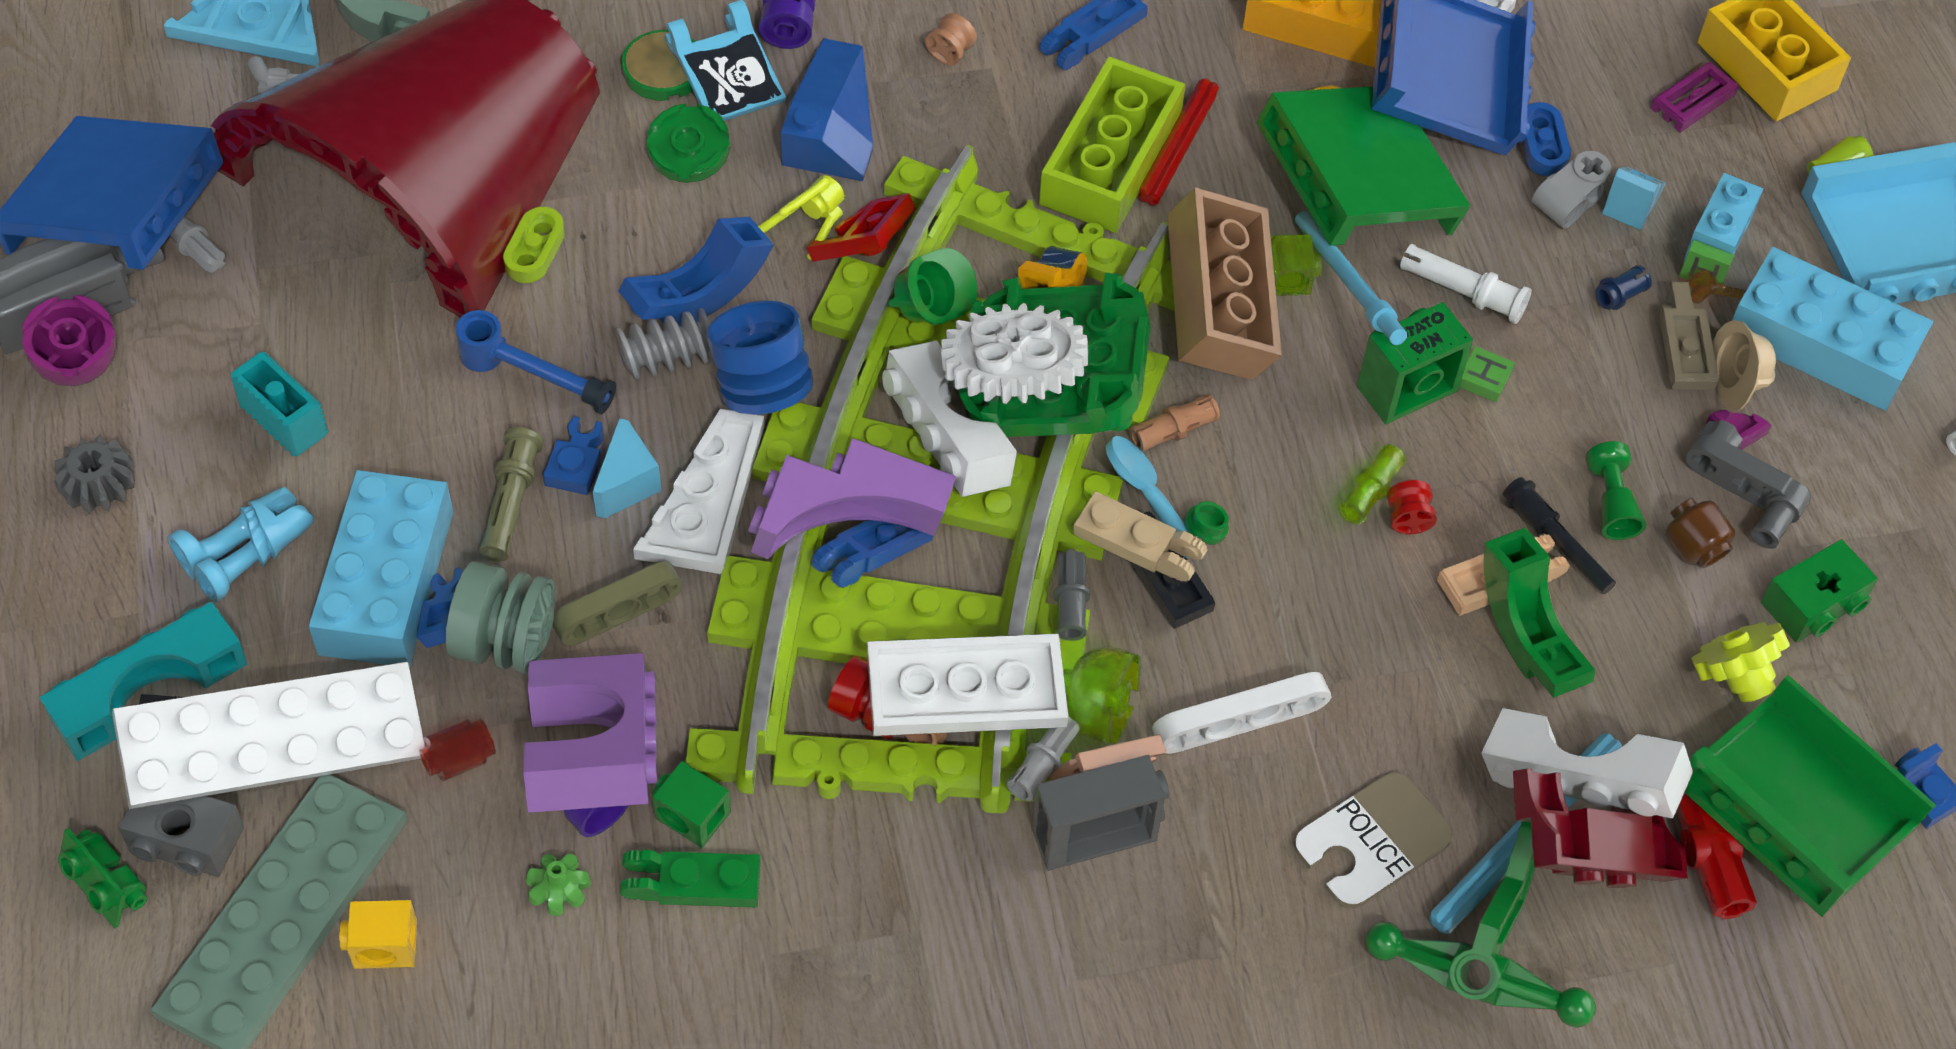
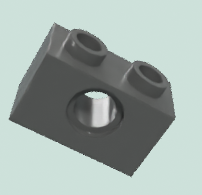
M208 796L128 809L119 826L129 852L137 858L148 862H155L156 859L173 863L179 870L193 876H200L203 872L216 877H220L244 829L235 804ZM184 827L189 828L185 833L181 835L171 836L172 833L177 829Z

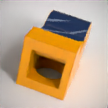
M1049 246L1037 263L1026 261L1018 268V277L1022 289L1081 286L1087 272V257L1082 252Z

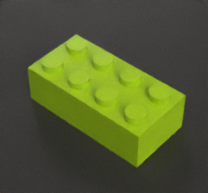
M1109 56L1042 171L1039 205L1087 223H1098L1103 229L1117 234L1140 192L1141 184L1182 112L1186 84Z

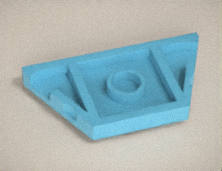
M194 0L191 2L192 11L178 21L171 17L164 24L166 36L169 38L306 65L318 66L319 64L309 0Z

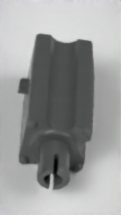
M55 239L41 240L1 258L0 345L4 353L8 354L24 349L22 343L23 322L33 308L49 298L58 296V300L61 301L65 299L74 300L73 295L85 296L98 302L110 316L134 307L136 300L133 297H129L126 288L129 285L127 276L142 269L128 268L120 246ZM161 248L145 268L160 264L165 260Z

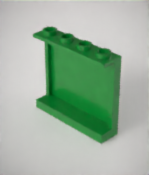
M1374 86L1272 92L1256 123L1330 246L1344 245L1355 226L1438 219L1446 234L1453 235L1471 207L1470 203L1421 126L1372 110Z
M1789 675L1784 677L1766 700L1709 748L1702 746L1691 756L1689 761L1693 773L1685 789V793L1821 917L1904 841L1936 806L1933 801Z

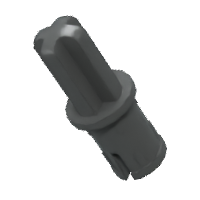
M1067 549L1066 552L1059 555L1058 587L1053 592V598L1058 602L1057 634H1059V638L1067 641L1080 640L1086 636V603L1090 600V590L1086 587V556L1083 552L1075 551V549Z

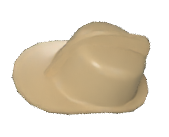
M1732 320L1725 323L1718 330L1712 343L1719 377L1717 384L1719 395L1725 409L1735 413L1744 408L1754 391L1768 387L1773 383L1776 375L1774 371L1776 355L1773 345L1767 338L1752 332L1744 322Z

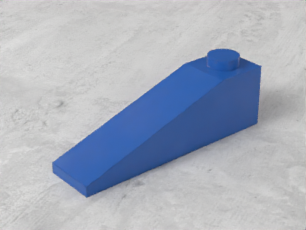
M823 38L791 101L781 130L782 166L863 181L873 152L863 46Z

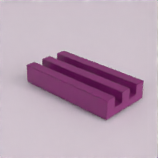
M1709 61L1655 97L1651 109L1656 113L1660 110L1663 111L1662 118L1667 123L1672 120L1675 121L1674 128L1681 133L1735 96L1739 85ZM1710 76L1714 78L1703 87L1700 86L1694 91H1692L1688 97L1677 103L1675 106L1672 104L1673 101H1675L1676 99H1678L1679 97L1693 89L1695 86H1697Z

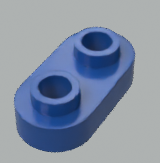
M1535 102L1527 107V119L1530 120V128L1522 145L1530 169L1539 175L1549 177L1568 164L1571 148L1560 111L1551 104Z

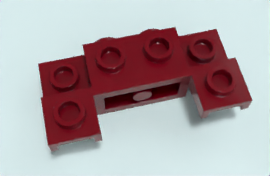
M1529 768L1513 771L1515 816L1517 821L1531 822L1534 868L1551 869L1553 874L1573 876L1574 884L1603 883L1605 879L1606 887L1608 888L1637 886L1636 879L1660 882L1688 879L1686 849L1673 837L1665 824L1663 816H1643L1632 810L1611 806V811L1591 808L1569 811L1563 795L1561 773L1532 772V769Z

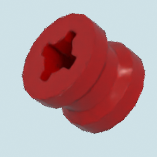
M1407 480L1393 485L1388 490V504L1394 509L1390 517L1393 530L1406 535L1419 534L1431 529L1436 524V511L1430 505L1433 493L1428 483L1420 480Z

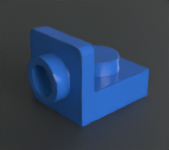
M1937 743L1922 752L1918 747L1913 748L1895 764L1898 772L1936 804L1921 822L1926 829L1956 811V785L1936 763L1943 752V749Z

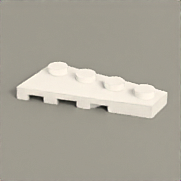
M725 409L719 410L694 450V458L686 471H681L676 479L674 490L664 506L660 505L652 518V526L644 538L641 537L634 547V559L654 563L667 561L672 566L722 574L727 557L730 556L752 474V467L765 426L764 416L742 414Z

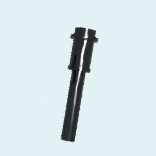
M1519 477L1511 482L1503 492V496L1506 499L1505 505L1509 509L1515 508L1534 528L1537 534H1549L1555 545L1600 593H1608L1615 586L1616 581L1558 521L1560 514L1554 511L1535 491V483L1532 480L1526 481L1523 477Z

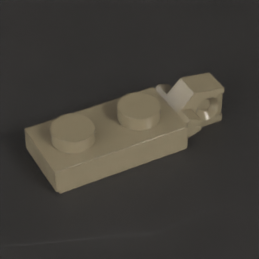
M1671 282L1670 292L1666 294L1667 305H1662L1660 308V324L1671 389L1715 390L1719 377L1706 308H1701V305H1693L1689 282Z

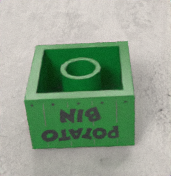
M1444 302L1428 309L1425 307L1419 308L1411 313L1408 318L1399 321L1400 325L1407 332V338L1402 344H1392L1383 332L1374 330L1369 335L1357 388L1385 425L1459 390L1473 338Z

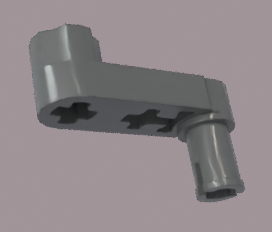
M1724 420L1709 421L1686 454L1688 465L1700 476L1765 510L1761 520L1753 528L1751 536L1757 544L1764 548H1776L1789 525L1799 520L1810 503L1811 494L1809 490L1800 482L1792 479L1790 475L1739 449L1743 438L1738 434L1735 426Z

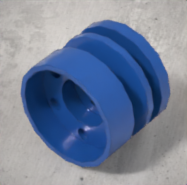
M779 301L749 302L730 308L717 316L708 326L707 339L712 359L718 367L717 380L721 385L722 400L729 409L738 413L752 415L774 413L793 406L804 399L813 387V374L809 367L808 354L803 348L804 334L800 317L793 306Z

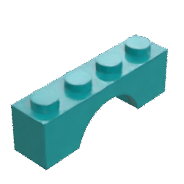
M211 601L200 608L185 612L177 621L159 631L150 632L142 636L137 643L114 656L102 658L92 668L71 680L59 682L49 692L39 698L51 723L75 760L79 761L116 740L112 716L113 709L124 707L128 700L144 686L162 679L180 678L193 681L204 688H208L247 666L248 663L239 639Z

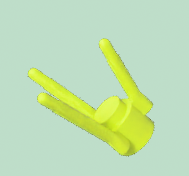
M822 175L801 195L787 203L779 212L758 227L765 233L802 207L803 211L813 219L826 218L815 240L824 241L833 224L843 215V211L838 205L844 200V191L836 180L830 176ZM808 253V254H807V258H808L809 260H812L811 257H810V255H809V253Z

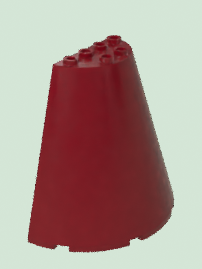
M465 0L225 109L211 125L216 129L213 134L224 162L218 172L244 187L255 176L252 163L253 151L272 140L322 163L348 181L357 190L386 206L384 209L385 216L408 244L417 250L421 246L428 254V257L425 259L427 265L425 270L433 284L439 305L461 318L464 314L471 311H485L506 271L503 254L520 220L527 211L540 207L600 94L595 76L597 69L594 63L585 57L571 36L561 27L559 18L548 9L542 10L528 0Z

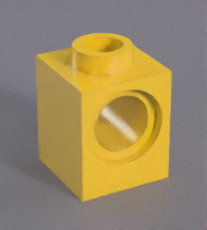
M411 900L350 902L349 920H342L340 923L339 941L341 951H348L353 968L415 967L417 918Z

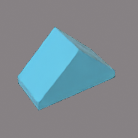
M1628 166L1618 168L1602 214L1642 230L1666 182Z
M619 418L593 489L596 516L601 518H607L662 491L659 465L630 422Z

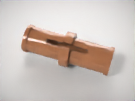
M1207 393L1187 404L1178 407L1174 405L1166 407L1162 410V414L1129 428L1132 443L1142 452H1146L1172 439L1175 441L1187 437L1188 432L1219 420L1220 410L1216 400L1212 399V395Z

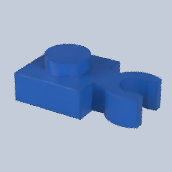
M574 416L568 425L570 442L556 441L543 474L545 486L584 495L589 494L601 462V452L597 448L604 439L602 422L597 421L592 432L582 434L580 433V417Z
M460 567L455 568L454 577L449 583L439 573L435 574L431 580L430 586L435 593V598L423 601L417 638L426 648L446 643V626L455 588L463 572Z

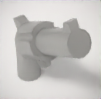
M258 56L250 58L247 62L251 74L259 84L258 93L300 75L290 73L289 69L280 67L268 69L263 59Z

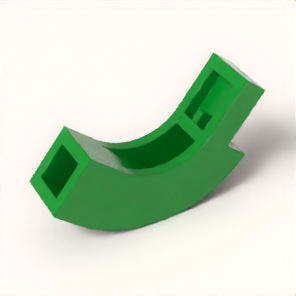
M1524 527L1485 542L1483 559L1485 586L1497 628L1514 662L1526 679L1536 676L1549 694L1555 698L1594 682L1595 668L1560 625L1554 612L1548 589L1550 556Z

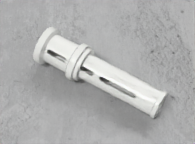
M1410 244L1405 253L1409 254V257L1421 262L1418 263L1404 256L1402 258L1400 269L1407 270L1473 299L1472 303L1475 304L1476 308L1483 310L1487 307L1508 316L1509 322L1513 324L1518 323L1531 297L1532 289L1524 286L1520 289L1499 280L1498 274L1493 272H1486L1484 275H1481L1418 248L1414 244Z

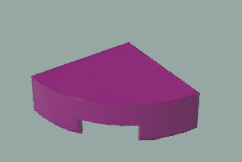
M1726 409L1710 414L1706 422L1707 424L1709 421L1724 420L1735 426L1738 434L1743 438L1742 444L1739 447L1741 450L1767 435L1772 426L1759 415L1752 413L1751 416L1740 413H1730Z

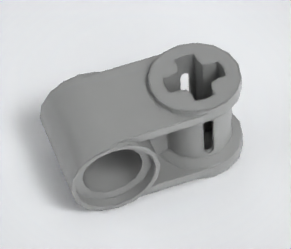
M1584 151L1578 154L1576 158L1560 171L1543 181L1534 193L1532 203L1562 228H1569L1584 212L1602 198L1604 191L1603 183L1611 172L1610 161L1605 155L1596 151Z

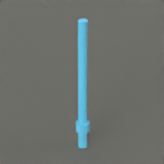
M1302 211L1298 213L1295 217L1296 225L1366 310V318L1375 330L1383 332L1392 344H1402L1407 338V332L1397 321L1396 311L1387 301L1380 300L1337 246H1330L1309 212Z

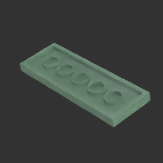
M330 774L319 776L150 1011L153 1017L211 1049H249L407 823L406 813Z

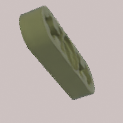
M657 562L564 605L554 614L552 626L564 645L573 646L580 644L668 603L681 592L683 582L670 562Z

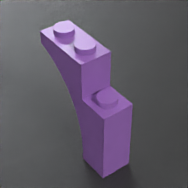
M853 438L846 455L837 452L831 471L786 455L781 471L771 469L762 494L770 498L767 508L757 506L748 532L756 535L751 553L769 559L778 548L802 532L817 526L847 520L883 521L906 526L934 536L945 512L956 476Z

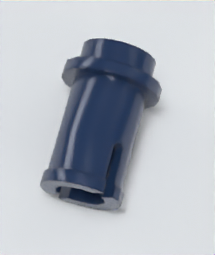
M1635 265L1615 278H1604L1595 290L1598 303L1607 310L1622 308L1626 300L1651 288L1652 280L1650 274L1647 273L1636 279V276L1643 273L1646 269L1641 265Z

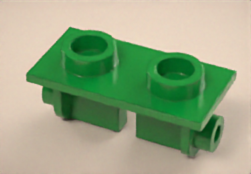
M69 828L65 829L60 854L58 855V863L63 875L69 880H74L85 893L91 908L96 913H102L114 929L119 927L122 910L128 907L133 911L138 910L147 902L146 886L140 882L127 865L111 872L108 870L119 865L120 857L100 833L84 830L75 836Z

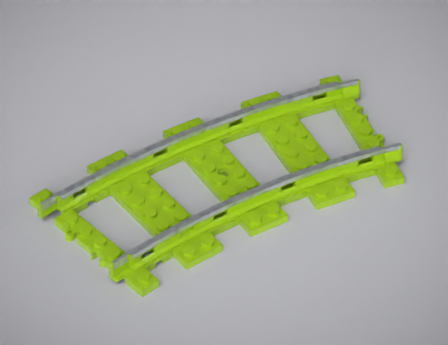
M970 145L965 146L951 170L944 168L941 171L902 156L884 184V195L891 197L909 193L917 210L904 230L885 267L848 256L842 257L812 317V330L849 342L821 408L797 402L791 407L772 413L752 467L753 479L767 482L771 469L781 471L786 455L831 471L837 452L846 455L852 438L942 471L940 464L933 454L924 448L921 437L915 429L868 419L866 415L882 378L883 371L887 366L890 350L937 341L942 347L941 341L947 339L946 331L948 329H956L957 320L970 322L969 314L971 310L960 317L940 325H931L928 322L915 323L908 320L902 314L899 307H889L888 304L895 297L894 281L897 274L909 266L916 257L945 248L958 225L1040 258L1049 246L1085 253L1087 257L1086 276L1104 283L1105 273L1121 274L1123 282L1137 288L1139 292L1143 291L1148 311L1153 303L1175 311L1171 261L1168 260L1170 256L1168 223L1162 221L1148 247L1140 246L1138 250V248L1116 239L1103 238L1104 229L1098 223L1086 224L1083 228V233H1079L1075 223L1035 208L1033 201L1030 199L1027 200L1026 205L1022 208L1010 207V191L997 193L975 184L978 179V165L973 152L974 147ZM934 216H938L937 220L935 221L933 227L931 228L928 234L929 224L931 223ZM980 297L976 298V300L982 303L986 300ZM1148 350L1142 398L1137 411L1132 415V424L1127 430L1131 426L1147 420L1168 369L1169 356ZM863 361H865L866 364L858 381V373ZM1095 433L1075 434L1074 440V434L1047 435L1039 458L1016 453L1011 486L962 497L953 485L940 523L1015 540L1002 596L861 576L856 583L847 587H839L831 580L832 571L822 573L811 565L815 551L825 543L830 523L812 528L808 532L804 531L787 541L774 552L772 562L728 556L725 568L722 570L707 636L708 643L752 649L739 730L690 728L686 764L713 781L735 782L739 792L754 794L758 754L774 755L772 785L807 787L817 779L818 793L825 799H834L840 794L841 781H845L852 790L902 793L908 801H913L916 787L927 784L936 790L937 803H941L948 796L980 798V808L984 812L999 814L1007 812L1010 807V796L1013 795L1007 787V781L1018 770L1027 756V750H1025L1026 729L981 731L979 747L943 744L934 746L928 743L785 734L790 691H792L797 660L799 656L846 664L852 657L858 656L868 661L867 643L873 641L1057 634L1058 605L1046 602L1058 551L1066 552L1067 549H1075V551L1083 552L1088 558L1102 561L1105 549L1076 536L1073 533L1074 524L1095 491L1119 502L1123 487V479L1119 476L1083 468ZM1086 609L1085 626L1087 631L1090 618L1089 609ZM1087 634L1083 639L1076 641H1067L1059 638L1066 697L1077 699ZM772 687H774L773 697H772V703H771V710H770V701H771ZM1064 752L1061 755L1062 765L1071 760L1072 753ZM1014 796V801H1023Z

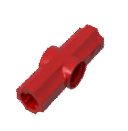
M1684 792L1676 813L1682 827L1680 843L1686 849L1687 866L1692 870L1697 869L1713 916L1721 917L1722 920L1737 918L1753 910L1757 904L1742 862L1744 847Z

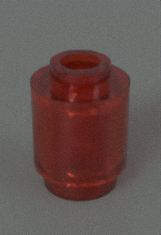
M467 719L424 737L425 748L419 750L421 761L428 775L431 777L437 774L443 782L486 764L487 758L496 754L491 734L481 719L472 723Z

